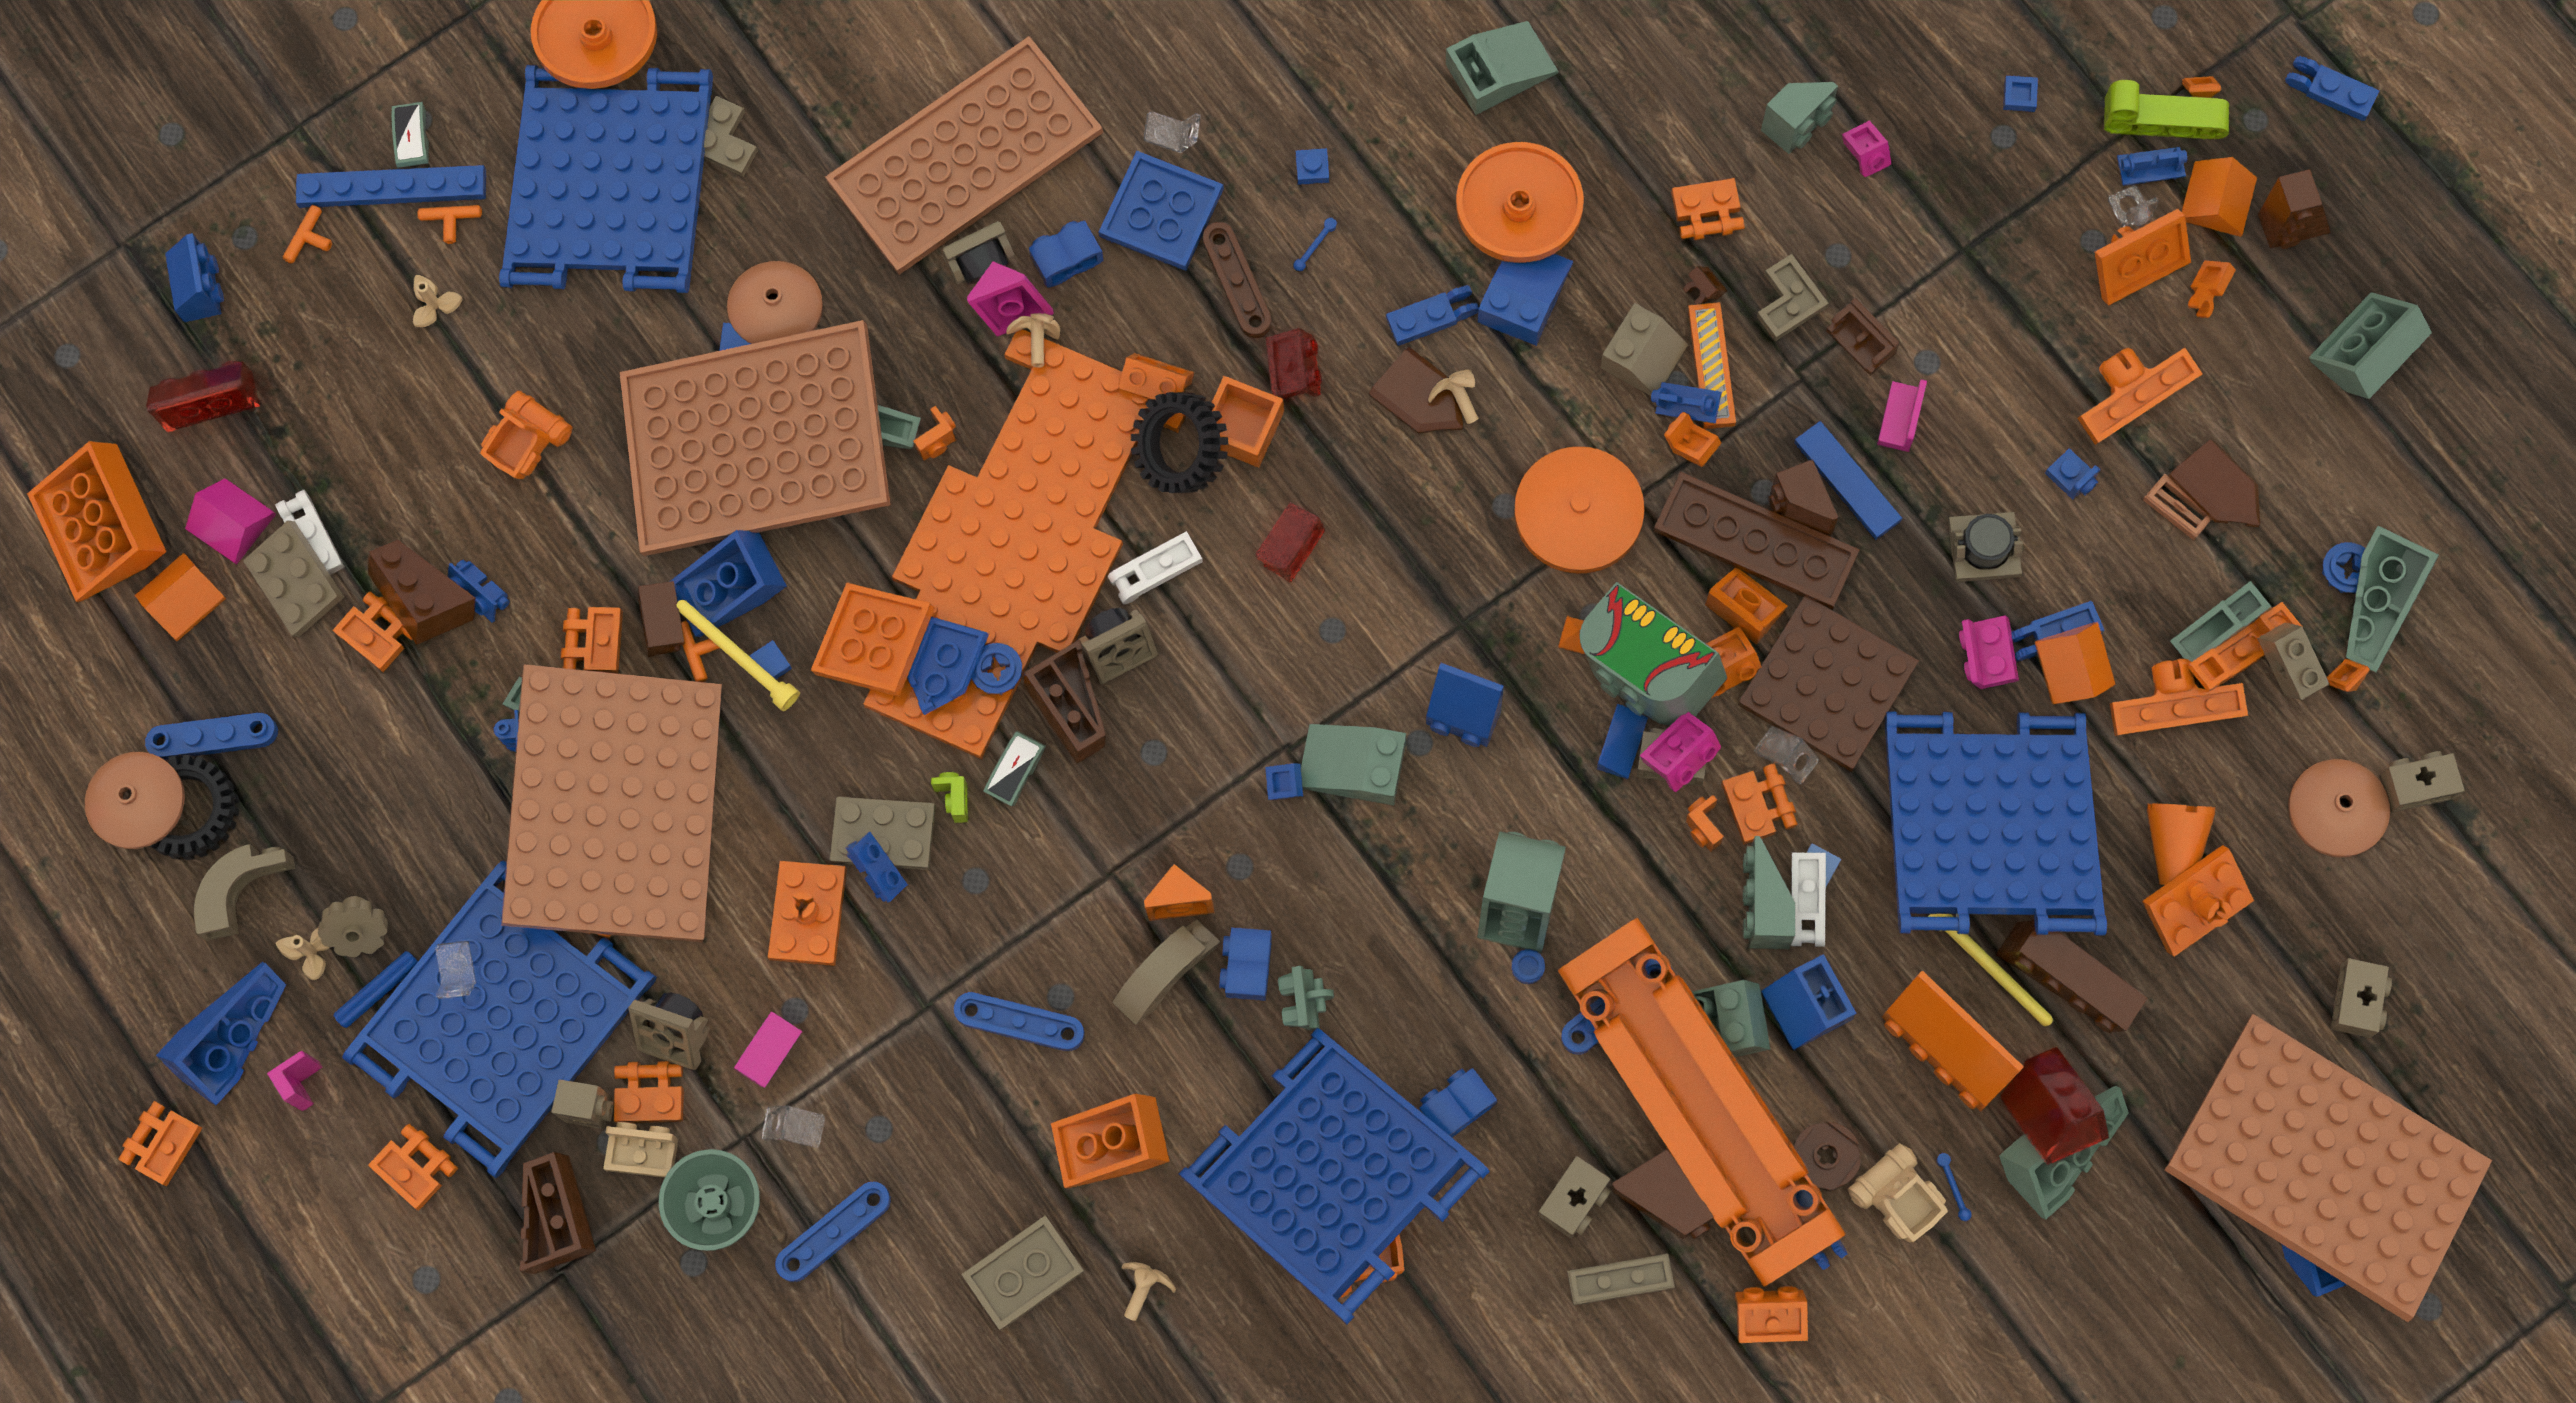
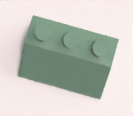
M2371 292L2310 355L2309 360L2345 392L2370 399L2432 332L2418 305Z

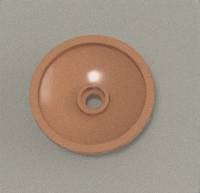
M784 261L764 262L746 270L734 282L727 300V312L731 325L739 336L751 344L814 331L821 320L823 311L822 295L814 278L803 268ZM770 294L778 295L774 300L767 299Z
M146 752L121 754L106 762L92 777L85 795L86 817L94 832L113 846L124 849L148 847L166 837L178 823L184 807V787L176 770L159 756ZM131 790L130 798L123 800V794Z
M2326 760L2309 767L2295 781L2289 796V817L2297 835L2310 848L2331 857H2352L2369 850L2381 839L2390 819L2389 798L2380 780L2364 766L2348 760ZM2340 798H2346L2350 803V807L2345 808L2341 806Z

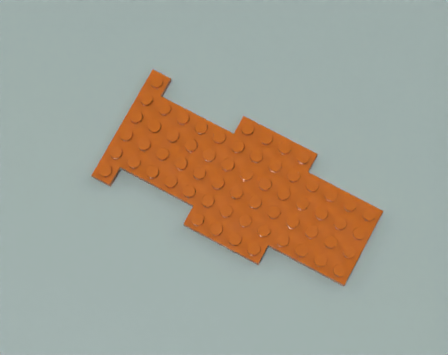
M1024 329L1015 332L1004 355L1005 359L1026 367L1031 372L978 477L948 465L892 575L893 581L919 592L916 600L932 604L935 608L932 617L987 632L989 636L985 645L1002 643L1013 648L1018 653L1022 662V677L1038 645L1057 653L1076 641L1123 546L1122 540L1101 532L1096 527L1132 456L1131 448L1136 447L1138 441H1131V434H1139L1140 431L1133 427L1134 421L1144 420L1138 413L1141 408H1148L1145 403L1150 400V398L1119 388L1118 385L1122 371L1045 338L1044 366H1031V332ZM1182 413L1174 414L1163 427L1178 433L1186 415ZM994 657L993 667L987 673H993L997 681H999L1000 673L1006 669V666L1000 667ZM908 678L900 697L870 689L863 705L867 709L982 759L1021 679H1019L1014 689H1010L1000 695L987 694L980 688H977L971 678L965 694L926 715L920 709L919 701Z

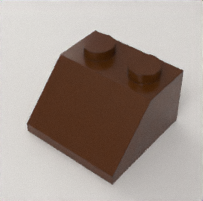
M1813 459L1776 473L1773 486H1771V495L1768 496L1772 511L1832 537L1839 517Z

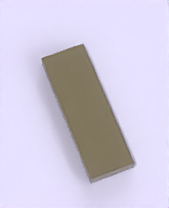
M1668 1254L1567 1271L1573 1306L1675 1288Z

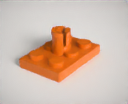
M2176 209L2135 231L2129 226L2122 227L2117 230L2123 236L2122 238L2114 234L2110 244L2095 251L2101 297L2109 306L2191 263L2185 215L2179 209Z
M2222 845L2142 902L2167 953L2175 957L2216 927L2225 925L2230 917L2248 906L2254 899L2230 849Z
M780 861L768 951L769 960L835 966L847 873L845 866Z

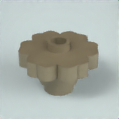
M351 896L342 903L333 902L328 908L323 910L318 935L322 939L321 941L324 946L334 947L337 955L355 958L361 952L373 954L384 945V935L388 931V920L385 918L383 910L372 909L370 901L358 896Z

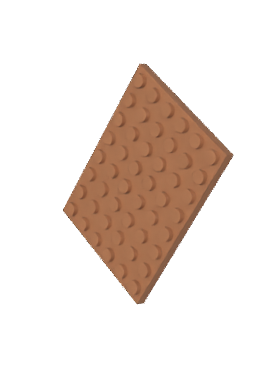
M864 320L620 372L639 551L643 556L724 540L736 530L759 533L891 505L868 328Z
M524 664L501 926L703 942L722 684Z
M2252 1014L2164 1171L2401 1319L2409 1322L2414 1318L2492 1160Z

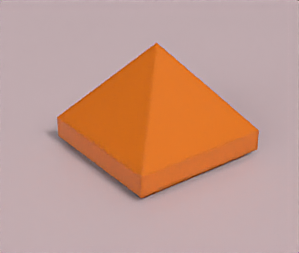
M2213 76L2182 79V85L2193 97L2211 98L2221 91V85Z
M1569 616L1566 617L1558 648L1585 655L1580 643V629L1584 622L1583 620Z
M2345 659L2326 678L2330 686L2346 692H2352L2358 689L2370 669L2368 666Z

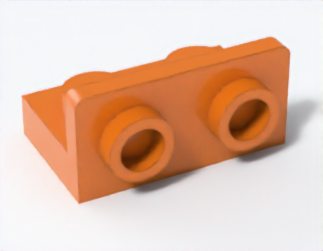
M1134 353L1126 357L1118 386L1120 389L1150 399H1156L1155 396L1159 394L1184 392V389L1191 385L1195 372Z
M1740 626L1706 643L1719 653L1727 675L1726 681L1711 698L1723 694L1744 681L1750 680L1756 675L1759 668H1762L1755 649Z
M1783 1286L1778 1288L1777 1291H1764L1761 1288L1750 1287L1744 1289L1743 1292L1735 1293L1739 1343L1808 1341L1807 1299L1803 1290H1798V1288L1793 1286Z

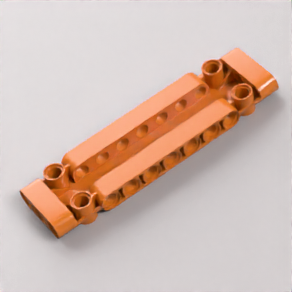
M1639 918L1630 921L1558 970L1578 1001L1582 1015L1593 1024L1595 1028L1594 1034L1603 1050L1701 1200L1709 1208L1714 1216V1220L1721 1228H1726L1732 1245L1742 1253L1763 1287L1846 1235L1823 1200L1820 1189L1808 1177V1169L1688 985L1679 975H1675L1669 959L1660 952ZM1650 959L1657 960L1660 963L1661 973L1657 978L1647 974L1646 964ZM1594 996L1601 997L1605 1002V1010L1602 1014H1596L1591 1009L1590 1002ZM1806 1190L1812 1195L1813 1204L1811 1207H1802L1797 1202L1796 1195L1798 1191ZM1742 1227H1750L1755 1231V1243L1748 1244L1741 1239L1740 1230Z

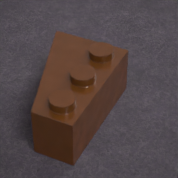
M2308 169L2279 177L2258 213L2269 248L2281 246L2282 249L2296 246L2302 240L2330 234L2323 204L2311 170Z
M399 540L369 551L368 575L416 645L474 620L476 598Z
M1077 640L1024 672V687L1078 764L1105 747L1106 733L1091 686L1080 640Z
M552 1152L523 1163L522 1207H524V1228H521L523 1259L520 1261L519 1272L537 1274L596 1252L569 1156Z

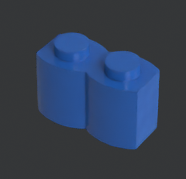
M1076 221L1069 222L1061 228V232L1058 234L1040 236L1029 247L1030 258L1047 288L1061 284L1075 274L1085 272L1104 261L1102 250L1086 221L1078 223Z
M1231 927L1230 936H1224L1223 956H1228L1227 969L1221 968L1219 987L1225 989L1226 998L1266 1001L1272 942L1270 930Z
M1473 1068L1467 1072L1464 1069H1460L1447 1080L1450 1084L1448 1087L1440 1092L1435 1088L1420 1100L1423 1105L1419 1108V1111L1452 1138L1497 1104L1496 1097Z

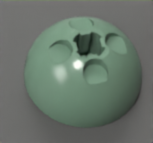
M716 1149L693 1152L680 1159L665 1176L659 1193L660 1216L668 1232L683 1245L702 1251L720 1250L733 1245L743 1238L753 1226L760 1207L759 1186L751 1169L737 1156ZM723 1195V1197H722L723 1204L721 1205V1198H720V1196ZM715 1210H717V1212H714V1213H711V1212H710V1213L708 1214V1211H715Z

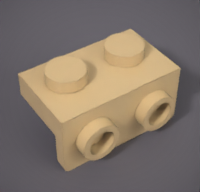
M617 1122L616 1127H606V1134L609 1138L603 1168L605 1171L665 1178L669 1170L674 1166L678 1138L670 1134L669 1128L650 1126L649 1131L636 1130V1124Z

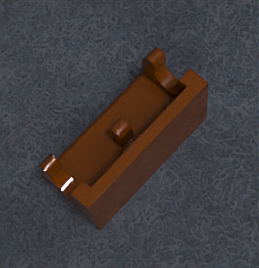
M1856 298L1831 320L1833 323L1826 329L1833 339L1870 376L1896 354L1900 343Z
M674 581L638 586V602L648 657L680 651V646L684 645V637L679 609L677 608L678 602Z

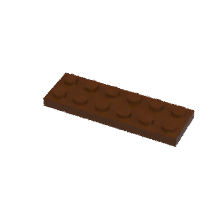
M1681 471L1653 530L1660 535L1799 596H1807L1833 610L1860 551V549Z

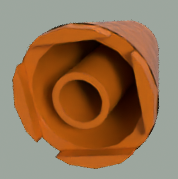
M2147 803V815L2160 885H2166L2202 860L2215 816V807Z

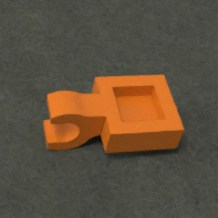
M2204 260L2190 286L2195 294L2188 302L2189 308L2199 309L2196 314L2197 317L2209 318L2214 309V296H2223L2236 271L2231 263Z

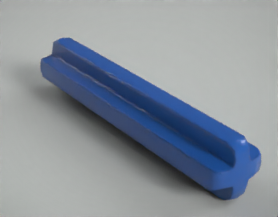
M408 951L401 954L334 1013L333 1016L336 1021L344 1028L349 1027L403 980L416 965L417 959Z

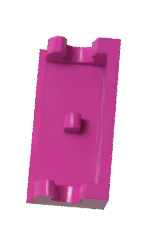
M771 1011L735 1065L734 1070L760 1087L765 1088L802 1031Z

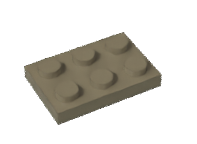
M287 520L243 560L292 636L300 637L344 598V595L295 521Z
M837 797L830 862L832 864L854 865L851 859L846 856L848 852L845 848L854 841L858 842L870 831L896 868L930 870L936 811L935 803Z
M1045 1215L961 1275L997 1328L1002 1331L1084 1273V1270Z

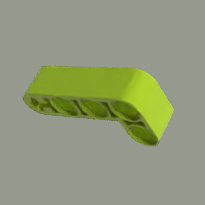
M2119 80L2110 85L2105 96L2104 130L2113 134L2221 139L2229 135V102L2218 98L2139 94V84L2137 82Z

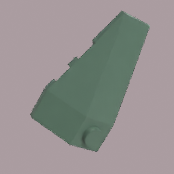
M2377 526L2362 554L2346 653L2347 659L2368 666L2374 672L2378 671L2432 571L2439 554Z
M2114 1086L2025 1133L1999 1155L2007 1180L2041 1218L2047 1219L2069 1200L2075 1191L2072 1185L2082 1171L2087 1173L2093 1165L2089 1161L2100 1145L2106 1146L2129 1114L2121 1088Z

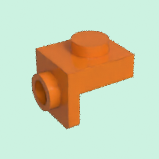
M936 406L932 407L930 411L937 425L913 440L917 452L924 461L929 457L936 458L946 451L949 444L956 441L953 429L956 428L955 423L946 411L941 414Z
M1682 412L1669 425L1668 430L1664 434L1673 453L1700 467H1703L1721 445L1717 435L1695 425L1689 414Z
M1714 795L1710 796L1707 800L1700 797L1688 808L1690 813L1686 819V823L1692 829L1690 834L1694 841L1701 848L1706 846L1710 852L1721 845L1724 837L1705 815L1716 806L1717 799Z

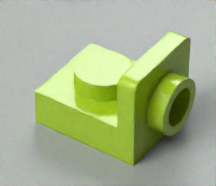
M955 772L940 773L939 777L931 778V785L935 792L951 791V793L945 794L946 813H951L955 823L968 822V790L964 776H959Z

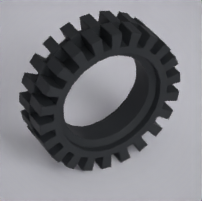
M1168 392L1155 396L1156 399H1150L1145 403L1148 408H1141L1138 413L1144 420H1135L1133 424L1134 428L1140 430L1139 434H1131V441H1138V447L1131 448V453L1141 457L1134 461L1135 467L1145 468L1140 473V476L1143 479H1150L1148 485L1152 488H1158V491L1193 493L1197 492L1198 489H1205L1208 487L1207 482H1214L1217 476L1214 472H1221L1224 467L1217 460L1226 459L1228 453L1220 450V445H1228V437H1220V432L1227 431L1226 424L1216 423L1222 418L1220 411H1212L1215 405L1211 401H1205L1206 397L1195 395V393ZM1177 413H1182L1192 420L1199 436V449L1195 461L1187 470L1180 473L1172 470L1166 464L1160 451V435L1163 426L1170 417Z
M176 755L168 757V763L176 770L181 780H198L207 785L212 794L213 809L210 818L198 831L183 836L168 834L159 842L150 845V847L164 856H170L172 859L180 860V857H183L186 860H194V855L202 858L208 855L206 850L209 848L213 851L220 848L217 844L220 839L225 842L230 837L226 833L228 828L235 829L237 823L232 819L233 816H239V808L235 806V803L239 802V798L233 791L236 788L228 780L229 777L224 772L203 758L197 756L194 759L190 755H183L182 759H179Z

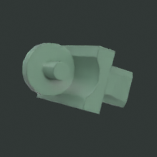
M1303 966L1292 967V973L1278 978L1281 995H1295L1296 1006L1282 1009L1283 1024L1288 1027H1301L1310 1031L1316 1028L1320 1029L1318 1013L1326 1012L1325 1001L1334 998V990L1324 989L1323 979H1314L1313 970L1303 969Z

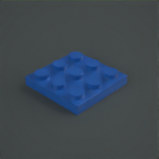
M1136 151L1098 232L1099 237L1186 271L1220 199L1224 186L1214 180Z

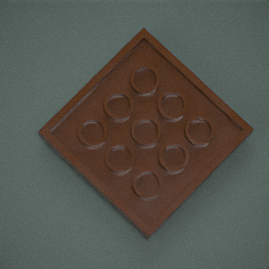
M1804 596L1762 663V668H1759L1741 697L1738 706L1852 772L1883 722L1886 712L1894 704L1919 660L1821 603Z

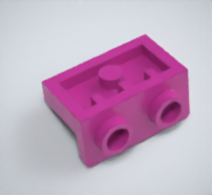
M2000 616L1974 623L1969 619L1962 620L1963 630L1959 632L1962 648L1967 651L1968 662L1964 663V669L1968 681H1972V684L1980 689L2019 681L2009 618L2007 616Z
M1688 712L1672 723L1640 757L1643 763L1666 779L1670 789L1677 792L1683 785L1692 780L1694 774L1716 756L1717 752L1721 749V745L1714 731Z

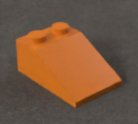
M1132 1094L1051 1123L1064 1188L1067 1189L1141 1172L1170 1162L1156 1097Z

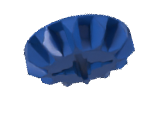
M2351 542L2340 543L2332 547L2323 559L2322 574L2328 580V585L2335 587L2340 593L2350 592L2355 594L2362 554L2366 548ZM2352 558V569L2356 570L2357 573L2352 572L2345 579V571L2339 565L2344 566Z
M1002 643L985 645L971 678L976 687L987 694L1002 695L1004 692L1014 689L1019 679H1021V659L1018 653L1008 645ZM994 657L1000 667L1006 666V669L1000 673L999 681H997L993 673H987L993 667Z

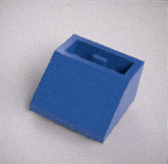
M193 233L187 234L165 253L174 310L184 323L222 314L220 302H224L221 286L219 283L216 284L215 274L219 273L216 257L208 253L205 243H200Z
M1824 954L1795 968L1761 991L1793 1051L1852 1021L1857 1014Z

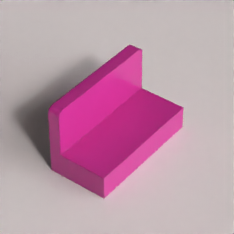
M1921 379L1918 387L1892 381L1877 445L1909 452L1917 427L1927 384L1926 380Z
M300 1051L267 1073L285 1102L301 1111L314 1104L301 1082L322 1068L321 1063L315 1058Z

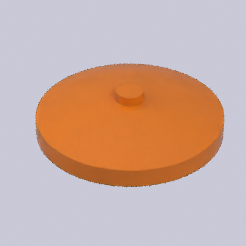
M541 0L535 10L531 23L532 45L543 68L562 83L585 89L612 86L634 75L651 56L657 39V22L649 0Z
M1528 142L1500 144L1478 155L1463 172L1456 194L1458 221L1471 243L1493 258L1514 263L1538 261L1562 249L1576 233L1580 225L1584 205L1582 185L1573 167L1555 151L1542 145Z
M1567 447L1545 455L1526 472L1520 482L1515 498V523L1524 545L1544 564L1567 573H1592L1617 563L1634 546L1641 532L1644 519L1643 494L1637 479L1630 469L1613 455L1591 447Z

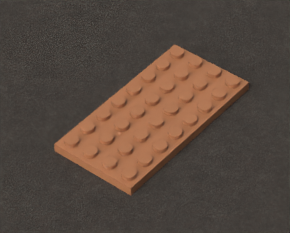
M1028 36L825 176V178L897 274L900 275L1103 133V129L1031 37Z

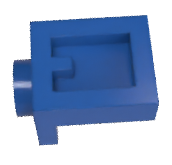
M2069 448L2046 470L2045 474L2074 500L2080 493L2086 496L2098 484L2096 477L2100 468L2095 465L2091 469Z

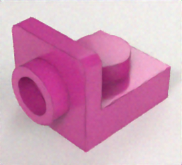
M1871 121L1842 134L1843 143L1859 161L1860 173L1864 177L1891 165L1888 141Z

